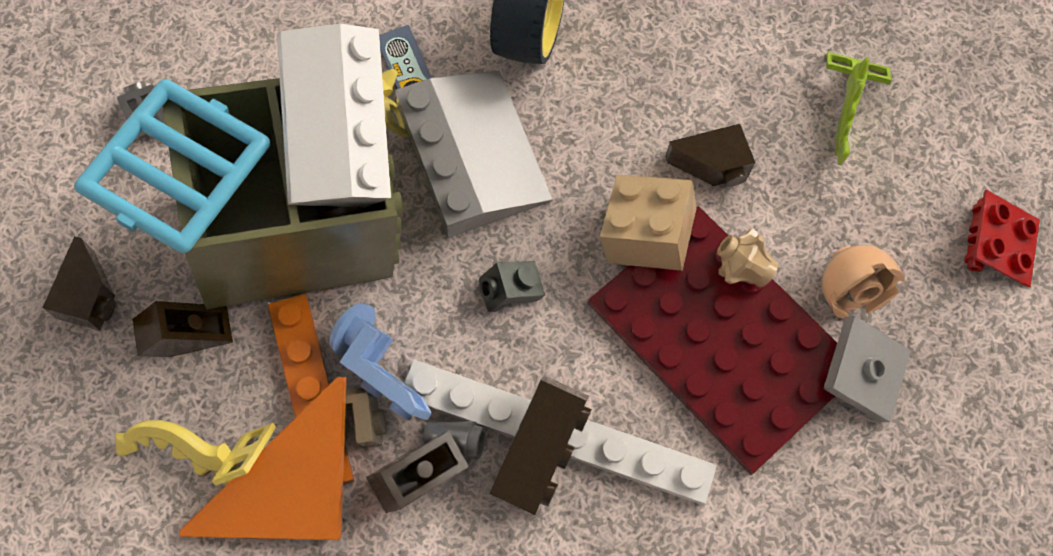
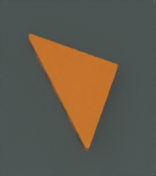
M337 377L261 451L248 474L232 479L180 530V537L341 539L346 377Z

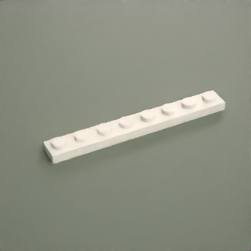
M413 360L404 383L425 399L429 409L465 422L476 421L477 426L485 427L487 430L513 439L531 400L417 360ZM587 420L582 432L574 429L568 441V444L575 447L570 459L703 506L706 504L716 471V464Z

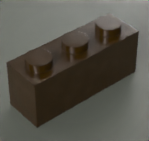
M544 375L537 386L489 494L533 515L536 514L540 504L548 507L558 486L557 483L551 481L557 466L565 470L575 448L568 444L574 429L580 432L583 431L592 409L585 406L589 396Z

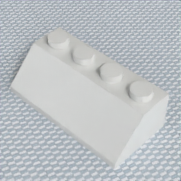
M332 24L286 30L277 33L288 205L366 208L390 199L391 191L379 29L347 24Z

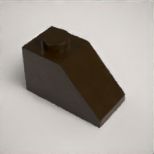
M741 124L670 141L665 155L668 164L712 186L726 184L727 187L737 186L747 180L755 165L754 157Z
M74 236L42 308L56 319L100 331L104 321H108L114 313L115 294L95 251L82 238Z
M155 301L132 319L137 356L173 357L233 342L227 306L206 309L205 304Z
M447 431L395 459L367 476L366 479L385 513L401 510L469 466L451 433Z

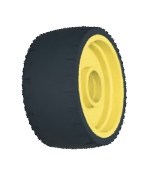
M494 0L490 22V45L493 54L523 63L546 64L556 42L565 0Z

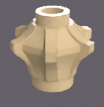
M749 229L741 237L727 236L717 250V255L721 257L722 261L719 274L725 277V282L728 284L747 282L763 287L771 281L778 268V262L772 258L764 246V238L758 235L754 229Z

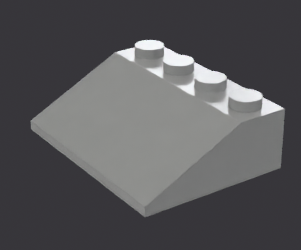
M500 71L429 78L395 90L397 109L448 238L553 201Z

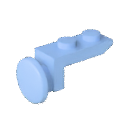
M358 303L348 308L336 321L329 340L330 347L335 354L343 356L340 363L363 379L360 386L377 398H381L384 395L393 401L389 407L401 417L410 420L412 416L428 420L432 413L425 399L378 365L394 339L374 326L376 319L375 309L366 303Z

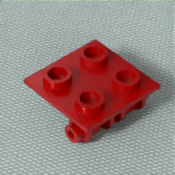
M984 190L983 198L979 199L977 204L972 207V223L969 226V232L972 234L968 235L967 242L972 245L968 246L967 254L964 257L967 269L972 272H981L984 266H988L1024 286L1031 287L1040 219L991 191Z

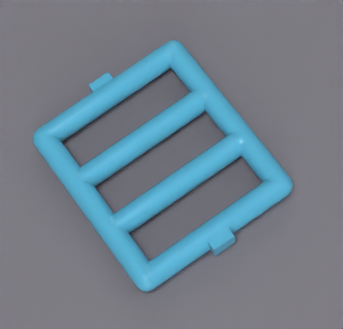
M162 79L74 183V188L80 195L116 215L118 224L133 233L138 228L177 252L187 253L196 244L270 146V140L263 133L231 116L228 107L214 98L207 102L171 80ZM169 99L248 146L233 164L153 117ZM143 131L222 177V179L211 194L206 197L128 152L127 148ZM115 164L196 211V213L183 230L179 232L98 183Z

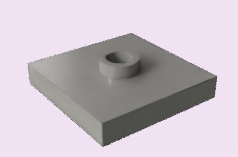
M857 316L845 317L823 389L879 422H891L911 350Z

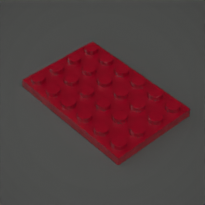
M697 206L683 270L628 265L588 299V305L750 475H753L835 397V395L823 388L837 342L773 279L763 287L747 282L732 284L725 282V277L719 274L722 261L721 257L717 255V250L722 241L729 235Z

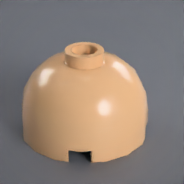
M872 245L846 246L835 252L822 274V292L835 316L845 319V317H849L848 311L866 306L867 314L886 305L899 292L895 285L899 280L904 283L905 277L895 260L886 251ZM849 293L854 301H850L845 295Z

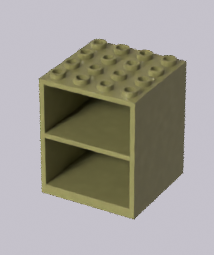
M280 78L188 90L207 102L214 98L226 105L231 116L263 133L270 140V146L192 249L185 253L206 309L393 277L394 264H399L398 249H401L399 234L402 233L400 217H403V205L400 192H394L392 179H395V168L391 154H388L390 199L374 204L376 211L319 220L316 206L288 205ZM169 99L163 105L165 125L233 164L248 146ZM169 147L173 178L208 197L222 177ZM176 200L180 231H182L196 211Z

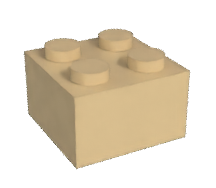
M616 175L600 234L607 263L683 270L696 213L692 180Z

